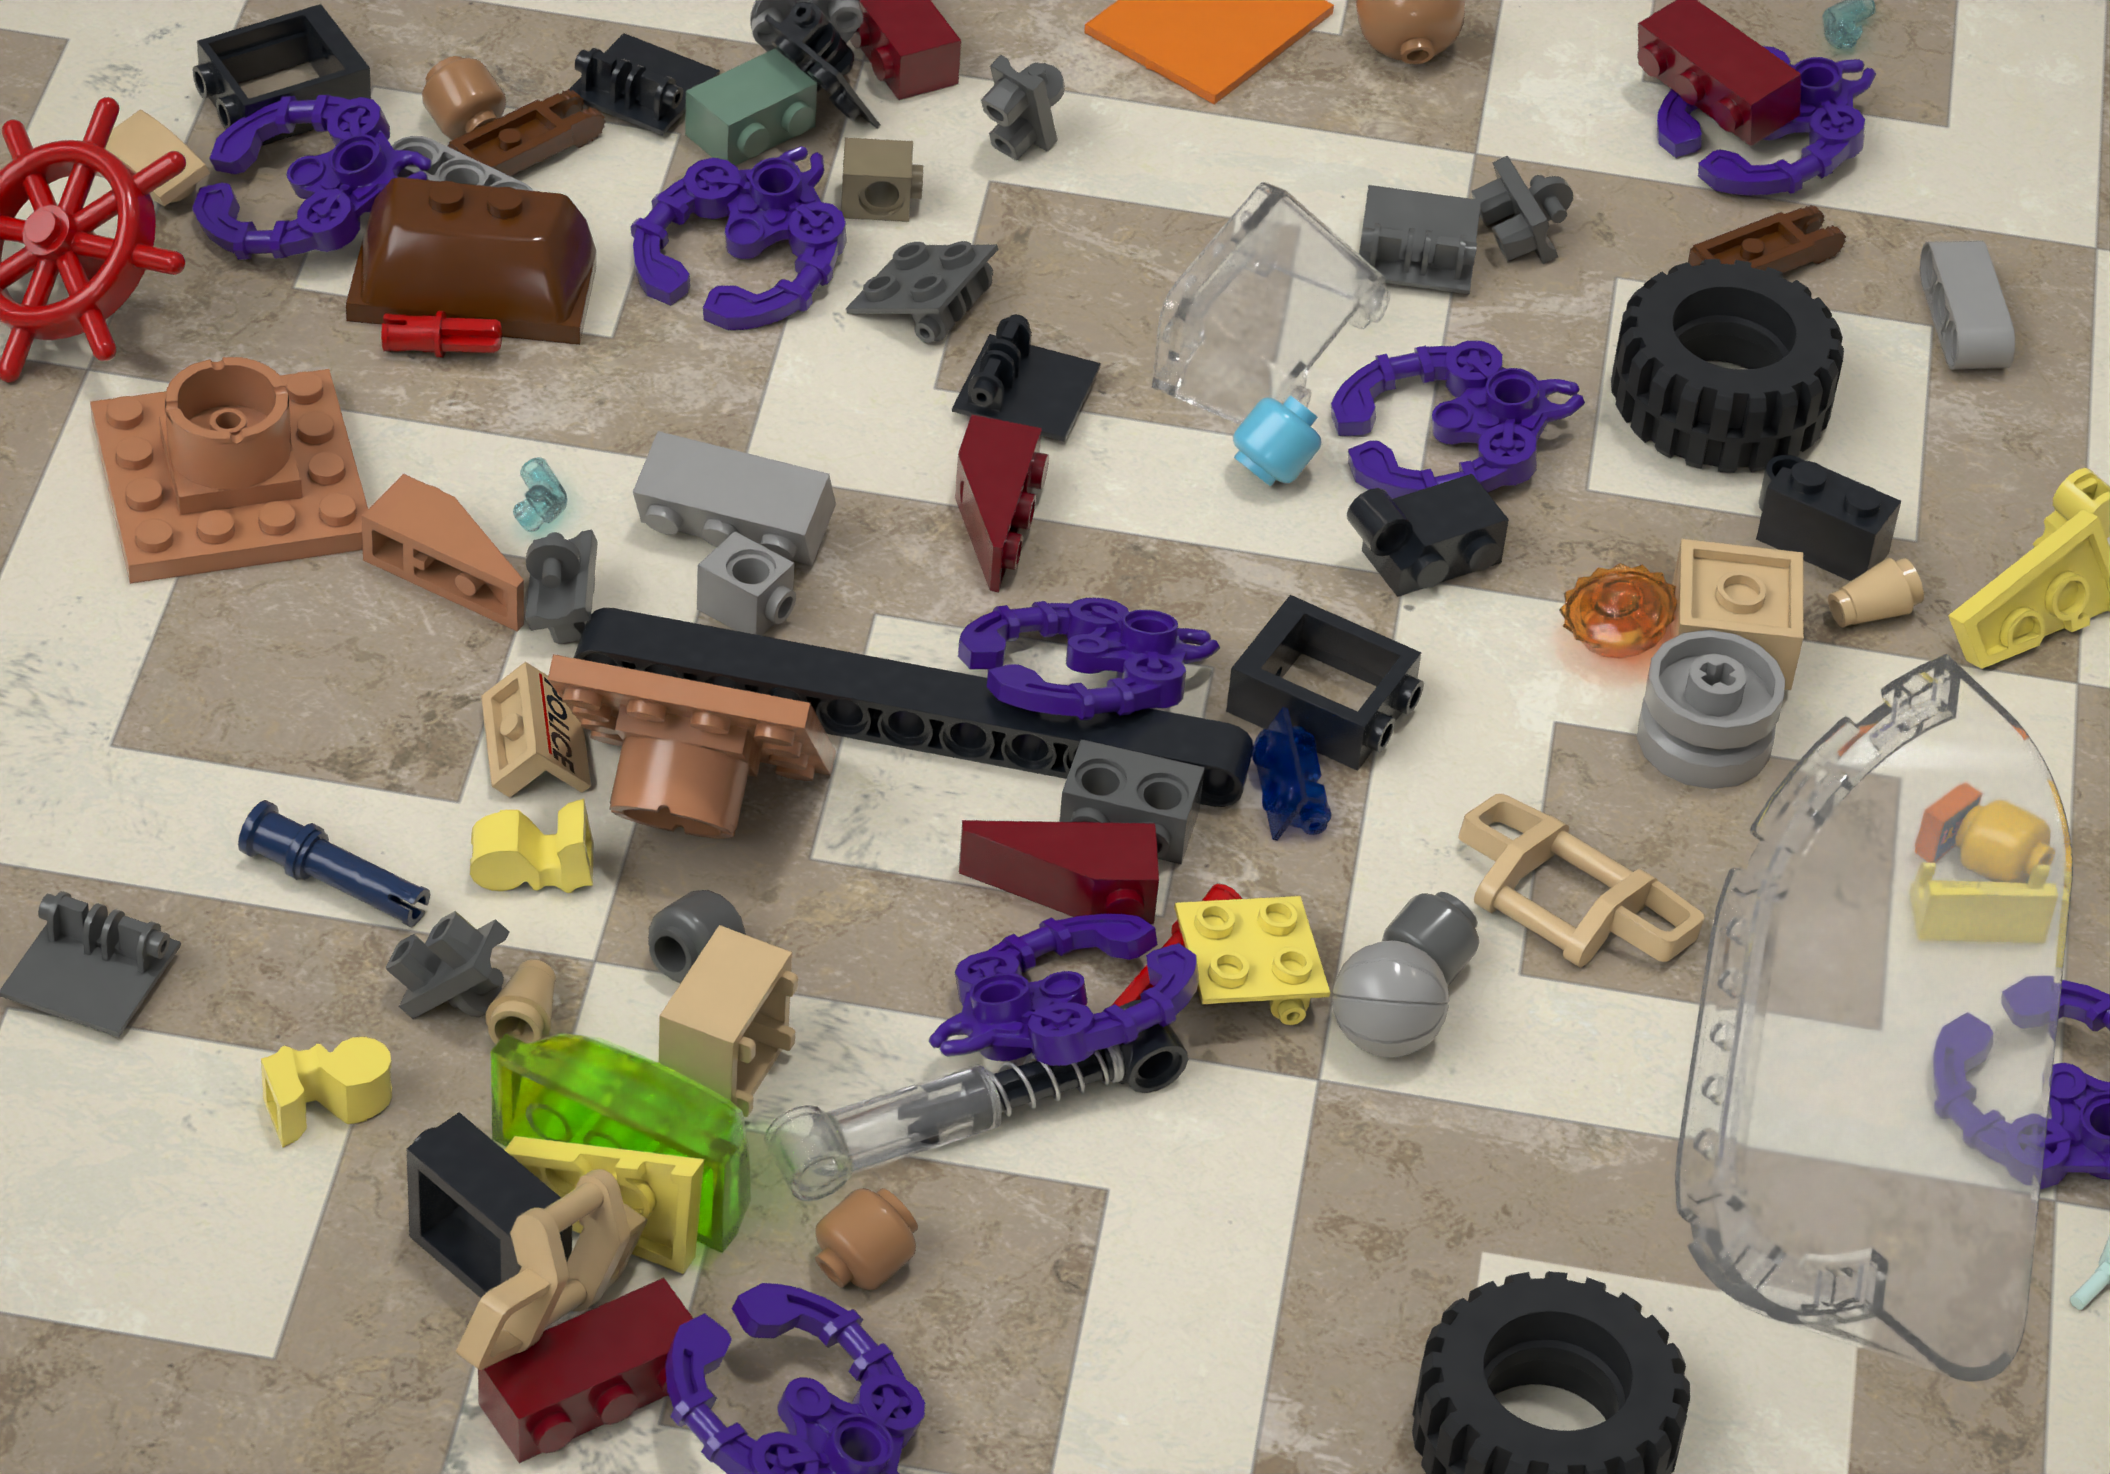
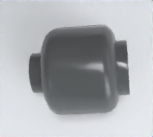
M710 890L691 891L654 916L648 930V945L652 961L664 975L675 982L681 983L719 925L746 935L742 918L733 904L722 895Z
M1438 892L1436 895L1422 893L1411 898L1385 929L1382 941L1409 943L1426 952L1442 970L1448 986L1476 954L1479 946V937L1475 928L1478 922L1471 909L1457 897L1446 892Z

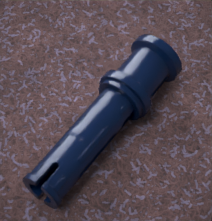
M267 800L259 802L248 814L242 825L238 839L239 851L250 857L261 854L283 865L285 874L296 880H305L312 876L402 921L403 924L409 927L416 925L425 913L424 910L413 905H416L417 902L428 905L430 900L429 889L423 886L419 887L330 843L328 834L324 832L322 827L314 823L303 826L279 814L278 806Z

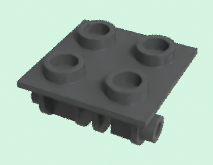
M1368 185L1356 279L1470 294L1477 249L1476 239L1481 200Z
M960 241L950 245H925L923 242L905 244L893 253V258L875 277L864 284L863 290L847 306L846 311L847 313L912 314L916 324L915 334L921 341L926 343L941 341L955 325V322L961 320L966 312L973 307L977 299L991 287L993 269L988 261L999 250L997 244L971 245L968 241Z
M61 891L56 896L48 893L43 897L38 910L39 918L46 920L47 924L1 987L0 997L119 1037L181 947V942L171 939L169 934L162 932L159 923L153 921L145 923L127 917L123 911L114 909L108 915L107 907L100 903H96L89 911L88 903L72 898L70 893Z

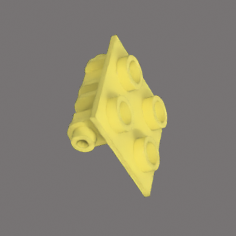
M1301 896L1175 903L1174 909L1185 947L1196 954L1199 971L1197 988L1202 1004L1270 1000L1269 1005L1272 1015L1280 1019L1285 1025H1295L1304 1020L1311 998L1330 996L1329 986Z

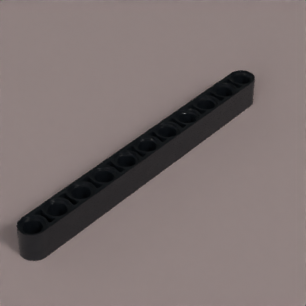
M601 608L591 613V620L587 621L573 657L591 662L808 702L813 707L826 734L1064 779L1068 777L1081 739L1204 767L1200 804L1212 807H1226L1240 800L1254 750L1253 740L1248 732L1239 726L1226 722L1151 708L1137 710L1129 715L1121 716L1116 711L1094 714V717L1089 720H1080L1077 716L1030 711L999 701L988 690L987 678L617 608Z

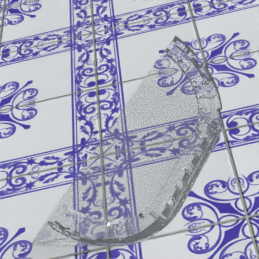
M1946 653L1914 668L1881 689V695L1885 703L1873 710L1859 723L1856 724L1849 717L1840 719L1790 770L1753 822L1750 832L1759 840V843L1751 855L1745 870L1741 867L1729 870L1716 906L1712 924L1677 1148L1675 1191L1678 1214L1691 1225L1694 1241L1688 1245L1690 1253L1701 1271L1712 1283L1744 1308L1766 1318L1961 1381L1979 1382L1997 1376L2009 1366L2020 1347L2026 1326L2072 891L2073 852L2068 821L2061 797L2052 774L2035 743L2020 723Z

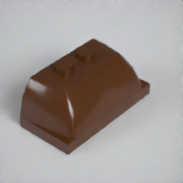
M392 178L377 195L370 211L346 301V321L382 325L385 313L406 316H436L437 311H445L447 318L496 319L501 323L502 337L580 345L596 272V248L587 220L572 200L560 193L521 190L511 187L461 184L452 181Z

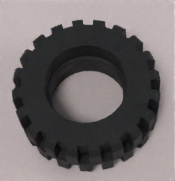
M1704 259L1698 266H1691L1689 262L1676 265L1669 270L1668 275L1660 272L1635 291L1627 302L1626 311L1622 315L1611 377V390L1616 399L1615 405L1625 422H1631L1630 427L1633 432L1645 443L1649 440L1654 442L1657 452L1670 459L1676 455L1686 459L1685 462L1688 466L1702 469L1703 464L1718 467V472L1735 473L1740 467H1748L1750 472L1765 470L1768 461L1773 457L1780 455L1797 457L1800 451H1806L1820 439L1821 432L1827 428L1832 413L1844 357L1843 336L1836 320L1831 318L1832 313L1819 297L1812 299V293L1809 288L1798 280L1791 283L1784 279L1782 272L1767 267L1765 271L1751 267L1752 262L1735 260L1734 264H1721L1720 259ZM1707 361L1731 363L1739 365L1746 369H1731L1709 363Z
M1548 1271L1545 1274V1278L1531 1279L1529 1272L1509 1275L1505 1277L1504 1285L1498 1287L1494 1281L1485 1283L1470 1291L1468 1301L1464 1298L1455 1301L1442 1314L1441 1323L1432 1328L1426 1341L1412 1414L1414 1416L1412 1428L1414 1446L1419 1454L1423 1456L1421 1466L1426 1474H1671L1675 1470L1690 1403V1382L1684 1375L1686 1364L1680 1349L1674 1343L1667 1344L1669 1332L1653 1314L1645 1318L1641 1314L1642 1306L1639 1302L1624 1292L1619 1297L1606 1292L1607 1286L1603 1282L1587 1277L1585 1283L1567 1280V1273ZM1522 1385L1553 1386L1582 1397L1592 1404L1606 1421L1580 1430L1547 1429L1528 1423L1515 1416L1494 1395Z

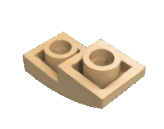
M141 109L113 128L106 146L108 151L116 155L136 172L144 169L170 151H178L184 155L186 159L184 171L150 193L151 198L163 206L189 196L195 190L196 183L210 174L206 165L186 144L158 120Z

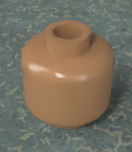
M461 56L448 57L433 66L425 78L426 84L422 91L423 105L441 132L450 140H454L502 117L505 111V93L487 67L478 59L462 58Z
M867 1188L856 1189L817 1223L815 1234L822 1251L815 1257V1260L825 1275L840 1288L851 1282L863 1290H875L914 1256L916 1241L913 1233L918 1230V1224L906 1206L887 1189L881 1188L877 1193Z

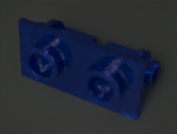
M1282 707L1269 727L1263 729L1256 737L1252 754L1253 762L1257 766L1262 789V806L1267 813L1272 840L1275 841L1280 839L1288 826L1301 828L1309 835L1320 834L1326 830L1327 823L1332 817L1325 787L1323 784L1317 783L1322 774L1316 752L1315 738L1303 727H1292L1289 710Z

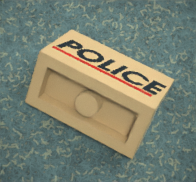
M526 661L481 695L491 785L510 798L543 772L548 771L583 793L591 787L584 728L547 680L548 675Z

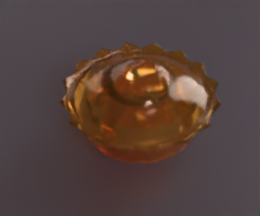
M1619 563L1611 569L1598 567L1591 576L1579 577L1575 588L1564 593L1565 604L1559 609L1565 619L1563 627L1572 632L1575 640L1580 641L1589 651L1602 657L1626 658L1640 655L1653 648L1665 635L1668 625L1675 620L1674 612L1677 609V599L1675 598L1676 586L1666 583L1662 572L1651 573L1644 565L1630 568Z

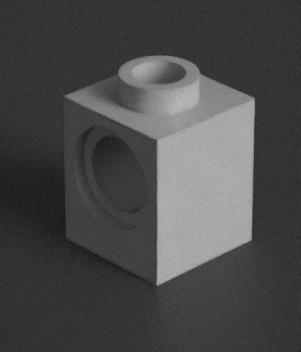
M734 531L698 564L697 610L736 631L762 636L775 623H783L794 608L796 602V593L793 591L794 562Z

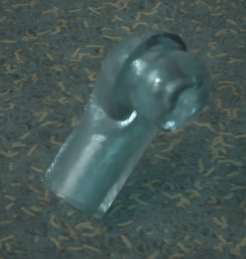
M1843 0L1827 8L1822 16L1826 41L1831 46L1841 50L1849 49L1856 45L1857 40L1863 33V26L1856 27V24L1874 15L1876 9L1874 0Z
M542 457L530 459L520 470V476L529 490L524 493L526 499L514 506L513 515L528 532L537 531L545 522L551 524L567 507L566 491L547 461Z

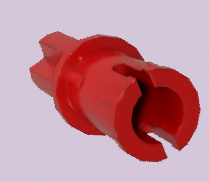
M437 311L436 316H406L385 313L383 316L384 323H382L381 341L383 351L434 352L437 358H444L446 351L495 353L501 348L502 327L500 321L496 319L447 318L445 311Z

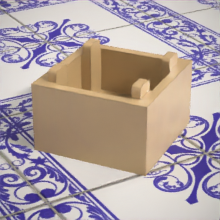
M1681 539L1670 593V639L1683 633L1703 630L1737 634L1760 645L1778 662L1785 678L1784 690H1792L1803 642V552Z
M718 926L659 1015V1105L730 1132L740 1116L748 1117L753 1110V1095L781 1051H790L795 1044L796 1032L792 1027H789L790 997L794 995L798 988V976L791 972L792 952L726 927Z

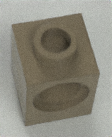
M845 137L841 211L844 218L909 222L910 199H922L923 165L912 164L913 141Z

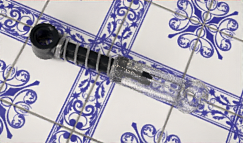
M1141 999L1134 1000L1120 1006V1008L1125 1010L1142 1001ZM1157 1024L1139 1032L1138 1038L1128 1044L1121 1043L1096 1050L1094 1054L1085 1060L1066 1066L1047 1065L1037 1060L1028 1063L1029 1060L1036 1059L1031 1054L1027 1056L1024 1064L1021 1066H1016L1010 1062L1004 1063L999 1073L993 1074L982 1065L977 1064L829 1112H824L819 1107L811 1105L795 1107L784 1112L771 1123L766 1130L764 1141L793 1196L802 1201L820 1200L838 1191L853 1174L1000 1127L1002 1111L1006 1116L1010 1117L1012 1114L1011 1108L1028 1103L1032 1109H1035L1036 1100L1053 1096L1056 1101H1059L1061 1092L1077 1088L1083 1094L1086 1084L1099 1080L1106 1086L1109 1082L1128 1083L1133 1090L1141 1093L1158 1091L1171 1084L1182 1074L1188 1063V1053L1170 1025L1163 1027Z

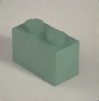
M774 48L687 90L685 135L712 158L728 160L736 166L815 127L817 82Z

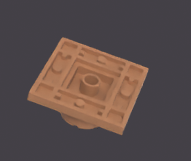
M223 357L219 362H212L209 359L186 367L171 380L166 391L90 401L92 423L130 584L363 550L361 516L368 510L330 369L279 375L269 366L252 359Z
M553 654L547 680L560 695L562 701L570 708L572 714L581 723V726L591 730V739L606 744L622 746L609 808L612 813L621 818L674 832L677 827H682L686 835L729 839L734 837L737 830L748 776L757 777L760 762L777 765L776 774L794 780L813 781L814 773L831 776L836 750L813 707L808 702Z

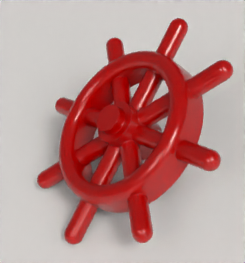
M111 97L101 98L97 102L83 141L60 140L33 148L27 131L19 120H8L2 126V135L12 157V161L0 170V322L11 329L0 359V379L4 382L11 383L20 377L34 339L58 340L85 333L95 358L103 362L110 361L116 355L117 348L105 320L114 314L130 297L143 277L145 270L177 275L185 268V258L181 253L153 247L156 218L150 193L183 172L186 167V159L182 153L170 151L144 169L136 172L128 164L108 151L106 146L119 114V104ZM69 176L57 206L49 184ZM95 176L106 179L112 190L84 207ZM29 200L34 212L29 215L27 220L15 218L22 206ZM118 215L115 238L100 236L94 232L95 229ZM5 240L25 245L24 248L1 262ZM33 271L22 303L18 304L9 294L7 287ZM60 273L69 297L47 305L57 276Z

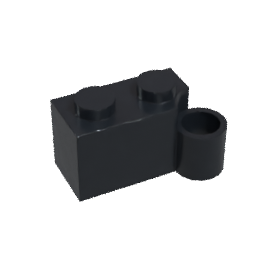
M1792 455L1776 456L1768 461L1758 502L1762 514L1756 540L1779 550L1803 552V561L1848 581H1852L1883 561L1889 554L1901 500L1825 468L1818 463L1804 461Z
M1473 474L1394 499L1384 489H1369L1355 498L1347 511V520L1363 539L1361 551L1397 597L1423 588H1431L1439 583L1475 571H1483L1491 566L1502 563L1509 519Z

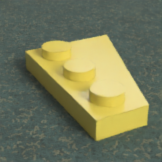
M515 1136L506 1147L505 1151L561 1198L573 1191L580 1177L595 1169L606 1170L617 1180L623 1204H627L647 1219L645 1228L632 1252L633 1255L681 1274L685 1273L696 1257L704 1159ZM579 1220L572 1224V1231L581 1234L584 1226L580 1224Z

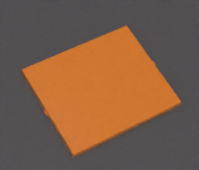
M1117 0L1087 22L1084 33L1210 103L1216 104L1332 15L1334 5L1326 0Z

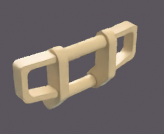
M1495 794L1465 814L1458 835L1459 840L1495 861L1478 886L1474 896V903L1491 914L1499 910L1564 950L1563 957L1576 966L1582 968L1589 963L1611 932L1662 962L1671 960L1698 939L1705 919L1704 914L1642 869L1633 872L1569 834V826L1557 818L1549 816L1505 794ZM1493 822H1500L1523 834L1512 840L1488 825ZM1555 854L1611 888L1595 901L1577 928L1514 890L1521 878ZM1647 906L1676 928L1671 931H1663L1636 914Z
M602 1169L592 1170L580 1177L573 1191L544 1209L532 1208L517 1217L510 1233L517 1263L522 1267L517 1275L491 1289L480 1299L457 1347L456 1353L477 1369L482 1370L515 1353L523 1352L538 1342L545 1328L569 1312H582L596 1304L603 1296L604 1291L621 1276L645 1228L647 1219L627 1204H623L620 1187L611 1173ZM579 1220L580 1224L584 1227L566 1262L560 1232Z

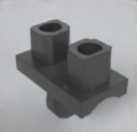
M1000 54L990 65L994 86L981 99L983 111L991 120L998 123L989 133L991 144L995 149L1014 160H1018L1032 144L1048 152L1058 141L1050 107L1060 101L1064 94L1065 83L1061 71L1047 63H1032L1019 73L1011 67L1009 59Z
M1508 155L1492 162L1497 179L1471 191L1473 199L1481 200L1479 216L1485 226L1511 214L1514 216L1492 227L1495 240L1507 262L1535 250L1543 264L1558 258L1557 250L1546 233L1550 227L1548 221L1552 220L1554 223H1560L1567 217L1566 210L1573 201V191L1567 181L1559 176L1545 178L1543 175H1536L1531 179V187L1528 189Z
M592 529L581 531L576 537L569 540L564 539V536L560 533H549L547 537L533 540L526 553L525 562L530 577L525 619L531 631L548 628L554 642L557 644L580 640L587 621L591 620L598 546Z
M454 911L441 918L432 928L426 943L415 934L401 940L396 945L386 966V970L407 987L399 1008L414 1019L448 1001L452 1007L459 1008L469 1016H485L489 1005L502 990L501 985L504 982L502 972L497 968H491L490 957L492 949L506 941L510 931L496 919L476 929L459 913Z

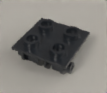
M811 2L797 3L781 24L768 14L764 17L778 35L772 42L773 45L783 56L817 82V92L824 88L830 93V101L850 120L854 121L860 115L875 128H879L881 124L843 77L853 67V51L816 4Z
M623 33L604 53L598 48H592L590 51L582 49L578 53L574 67L576 71L581 72V77L569 90H573L583 98L582 102L587 106L664 135L686 111V91L720 75V70Z
M1018 314L1006 317L999 322L996 335L989 334L952 407V412L970 417L972 414L1042 428L1041 436L1065 442L1099 372L1101 363L1031 345L1032 332L1028 320Z

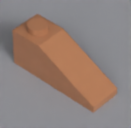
M403 474L361 516L363 561L517 632L524 625L523 578L454 496L443 492L435 486L428 485Z

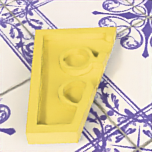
M2082 509L1948 615L1967 662L1983 669L2040 646L2044 636L2062 629L2074 632L2090 625L2091 617L2110 611V546L2099 517Z

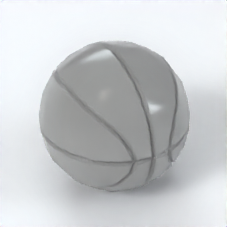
M1381 941L1365 946L1352 954L1343 964L1336 977L1332 992L1334 994L1332 996L1333 1011L1337 1023L1345 1036L1357 1047L1373 1055L1386 1058L1401 1057L1414 1053L1428 1045L1438 1035L1446 1020L1449 1008L1447 1004L1449 1002L1448 986L1443 972L1435 960L1415 946L1400 941Z

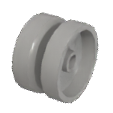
M1713 630L1687 632L1664 642L1651 658L1645 696L1639 717L1637 740L1644 757L1662 774L1685 785L1716 789L1738 786L1757 776L1770 760L1775 739L1776 723L1779 721L1784 699L1785 678L1778 662L1760 645L1732 633Z

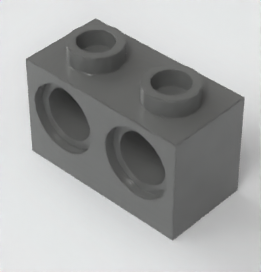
M1081 739L1062 791L1059 822L1155 823L1158 859L1182 864L1200 810L1204 767Z

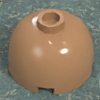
M1356 0L1358 22L1362 35L1378 53L1396 60H1402L1408 64L1425 63L1454 43L1465 22V0Z

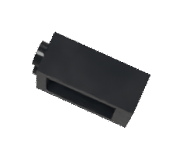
M322 4L197 41L198 65L193 66L192 70L194 83L200 96L203 99L209 98L217 108L218 117L225 130L239 119L246 118L267 105L281 101V98L284 96H295L297 101L316 100L318 95L329 94L349 100L359 97L371 99L370 67ZM307 62L310 63L319 75L318 78L253 98H248L238 85V83ZM312 123L296 124L293 133H281L263 141L261 146L305 133L315 128Z
M1289 595L1232 666L1226 712L1358 771L1373 750L1377 752L1384 750L1392 736L1395 721L1402 713L1411 714L1417 706L1424 687V682L1418 679L1422 652ZM1304 654L1376 686V688L1361 708L1355 711L1284 679L1283 676L1298 657Z
M458 1112L437 1128L432 1127L423 1131L414 1140L412 1145L406 1148L409 1237L477 1296L482 1298L491 1289L517 1275L522 1267L517 1263L510 1233L517 1217L532 1208L544 1209L561 1197ZM572 1225L560 1232L566 1262L572 1253Z

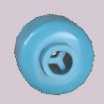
M1291 395L1283 404L1274 398H1262L1233 434L1234 445L1239 450L1234 458L1270 487L1276 480L1281 483H1291L1298 477L1321 447L1320 435L1311 427L1318 417Z

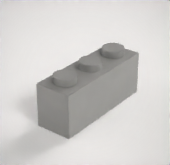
M657 431L633 489L641 522L646 523L657 532L668 535L682 532L701 537L711 545L718 547L735 531L790 561L812 565L836 506L831 479L828 473Z

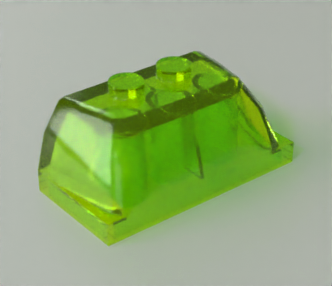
M558 1033L524 1043L505 1034L491 1050L492 1140L507 1147L512 1139L518 1136L704 1159L697 1241L720 1253L725 1251L737 1236L751 1201L749 1143L741 1109L725 1097L665 1065L599 1037Z

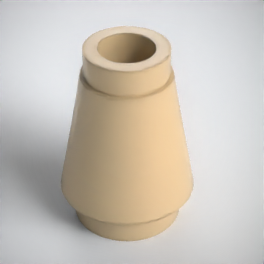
M1886 558L1839 588L1838 591L1830 593L1828 595V604L1834 620L1840 627L1844 628L1851 624L1855 625L1911 614L1913 606L1923 602L1924 591L1920 577L1908 559L1902 558L1895 561L1892 558Z
M527 960L521 963L486 1011L489 1035L492 1041L505 1051L512 1053L529 1052L542 1044L550 1034L556 976L553 969L545 962Z

